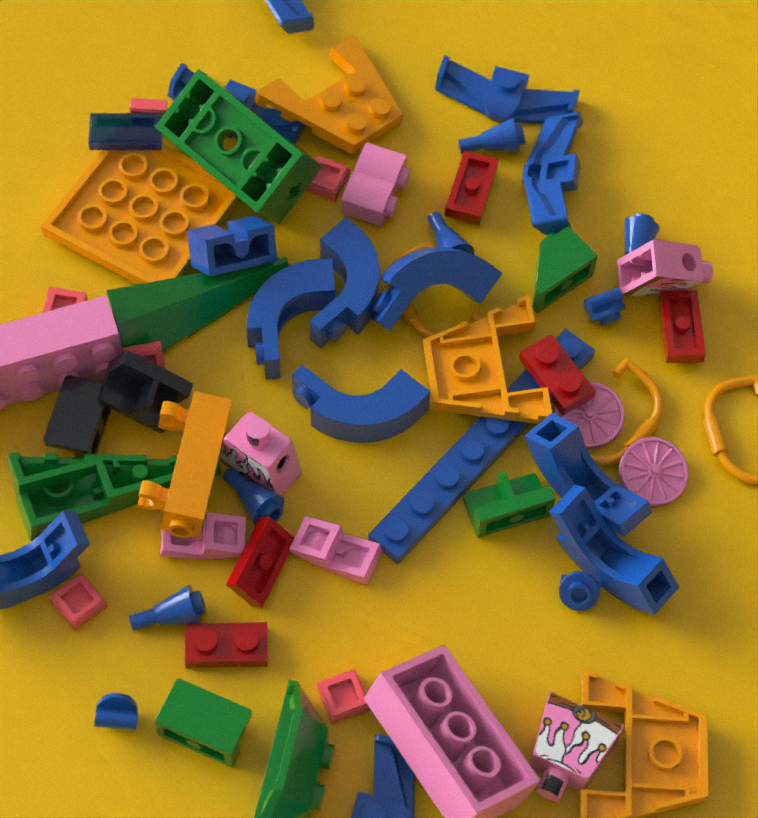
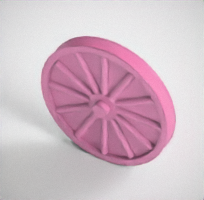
M590 382L596 390L593 399L564 416L555 408V414L579 426L587 449H597L611 443L621 432L624 423V407L619 396L611 388L601 383Z
M645 437L633 442L622 454L618 469L623 488L648 500L650 506H663L672 502L682 494L688 482V465L684 455L674 444L659 437Z

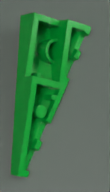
M287 257L279 258L274 262L214 276L198 273L106 290L109 305L119 332L121 347L160 341L162 352L165 353L171 345L186 336L189 338L235 309L236 305L251 295L255 296L265 281L278 271L289 266Z
M20 453L8 454V463L17 504L30 542L36 539L63 510H76L80 522L83 524L138 504L142 481H152L158 483L163 488L169 489L177 456L171 455L170 459H147L146 455L85 454L83 458L58 457L57 453H45L44 457H21ZM219 461L215 476L220 475L221 466Z

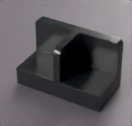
M126 350L109 361L99 392L98 402L159 433H163L166 430L158 427L163 401L180 403L190 397L193 383Z
M71 375L65 377L43 438L46 446L72 451L75 458H83L85 454L98 453L112 409L98 402L103 382Z

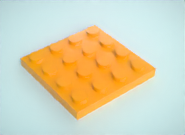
M123 124L42 224L41 230L44 236L136 284H143L184 276L191 267L187 230L213 224L221 227L241 199L192 158Z

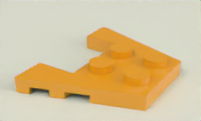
M354 35L333 46L329 54V58L348 74L347 77L306 101L301 99L278 78L256 91L254 102L263 108L268 104L281 111L280 117L291 123L298 120L311 127L312 134L349 154H353L364 147L366 142H372L399 125L403 113L359 40Z
M530 295L516 299L517 304L503 310L500 306L487 312V317L468 324L467 321H464L423 339L434 411L539 424L552 413L548 387L509 393L506 389L497 336L535 331V319Z
M583 669L581 674V706L592 711L624 714V792L581 789L579 794V818H642L706 801L709 796L708 715L660 696H656V698L633 690L631 685L620 681L614 683L599 677L597 672Z

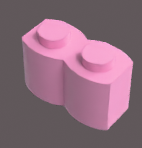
M366 142L341 199V214L381 227L386 217L393 218L399 202V197H396L399 188H406L411 174V169L406 167L407 155Z

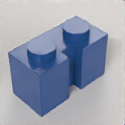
M256 216L228 221L227 231L215 224L187 230L191 266L208 276L277 261L274 225Z

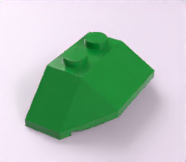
M289 679L254 818H310L312 809L320 810L325 785L319 784L322 769L330 770L335 745L328 744L329 730L298 681Z

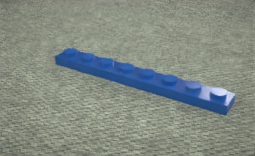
M566 328L556 338L557 342L580 371L594 357L595 350ZM526 369L507 389V392L541 387ZM480 417L368 534V540L380 543L383 553L399 564L531 423Z

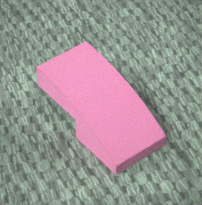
M207 512L200 539L194 537L179 538L170 532L162 530L160 557L181 559L240 557L245 548L246 517Z
M308 516L304 517L289 548L292 554L311 564L368 585L383 552L380 543L344 534L340 525Z

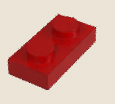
M464 151L445 207L444 216L480 225L498 169L499 159Z
M660 291L658 302L666 363L704 362L706 351L698 291Z
M552 334L520 351L519 360L541 388L548 387L550 400L562 416L594 398L596 390Z
M260 517L226 586L251 606L263 607L290 553L289 548L295 537L271 517Z
M267 622L185 624L186 668L268 666Z

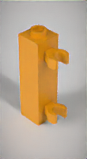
M194 391L189 409H185L171 401H163L158 427L167 431L178 429L184 431L170 488H163L158 483L152 481H142L137 507L144 510H164L161 530L170 532L179 538L194 537L200 539L229 419L232 399Z

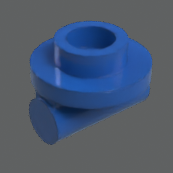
M617 287L584 300V308L589 313L590 321L598 319L600 325L620 319L619 311L626 309L622 301V292Z
M578 571L568 575L562 574L559 585L560 599L565 606L572 610H588L599 599L601 582H598L592 575L586 572Z
M111 693L103 696L98 701L94 727L126 730L137 729L138 706L133 698L122 693Z

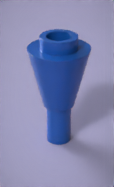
M513 118L482 132L479 136L458 140L461 154L464 151L472 152L482 149L484 151L520 152L519 145L526 144L522 123L515 124Z
M433 212L428 216L427 221L435 233L437 247L455 248L474 255V248L452 228L447 226L439 212Z
M636 213L624 220L625 255L655 239L660 226L654 222L653 217L643 213Z
M230 467L224 472L222 478L237 492L239 499L255 526L260 517H271L275 522L279 520L284 506V498L281 495L247 480L234 467Z
M188 585L154 605V608L129 615V620L133 631L155 624L201 623V615L206 614V606L201 591H193L192 587Z

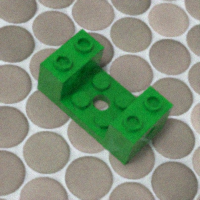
M200 69L196 71L155 126L157 130L254 211L278 224L281 223L324 167L302 148L282 136L246 107V103L222 83ZM230 133H236L238 136L237 145L232 150L225 151L223 147L225 137Z

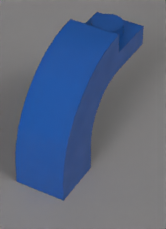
M347 217L320 239V259L332 258L333 270L340 275L345 283L342 292L310 320V340L320 349L330 340L336 341L339 339L347 326L358 335L369 323L370 315L374 311L372 304L379 294L380 270L375 248L367 235Z
M429 247L416 250L398 259L381 275L380 279L391 287L388 291H383L377 296L372 304L374 311L370 318L390 331L413 298L423 289L437 284L452 285L469 299L481 304L502 275V272L487 261L455 248Z
M332 258L307 260L290 265L272 275L255 294L247 315L248 348L256 347L257 365H264L265 379L280 378L278 339L284 325L301 313L321 311L335 299Z
M301 365L292 374L293 396L301 406L306 409L310 408L311 426L335 439L356 443L385 440L413 426L429 410L430 391L402 369L382 388L366 395L341 393L325 383L304 365Z
M551 413L524 435L537 466L559 497L562 498L574 485L585 487L603 519L613 531L626 536L652 513L648 500L618 485L598 467L586 448L578 425L555 413Z
M574 485L549 511L561 531L556 538L566 553L583 572L592 575L598 582H601V587L620 601L638 610L655 615L678 590L679 585L664 559L641 552L623 541L605 522L585 487Z
M63 510L32 542L15 551L0 555V610L12 607L53 589L81 567L78 557L90 545V542L76 510Z

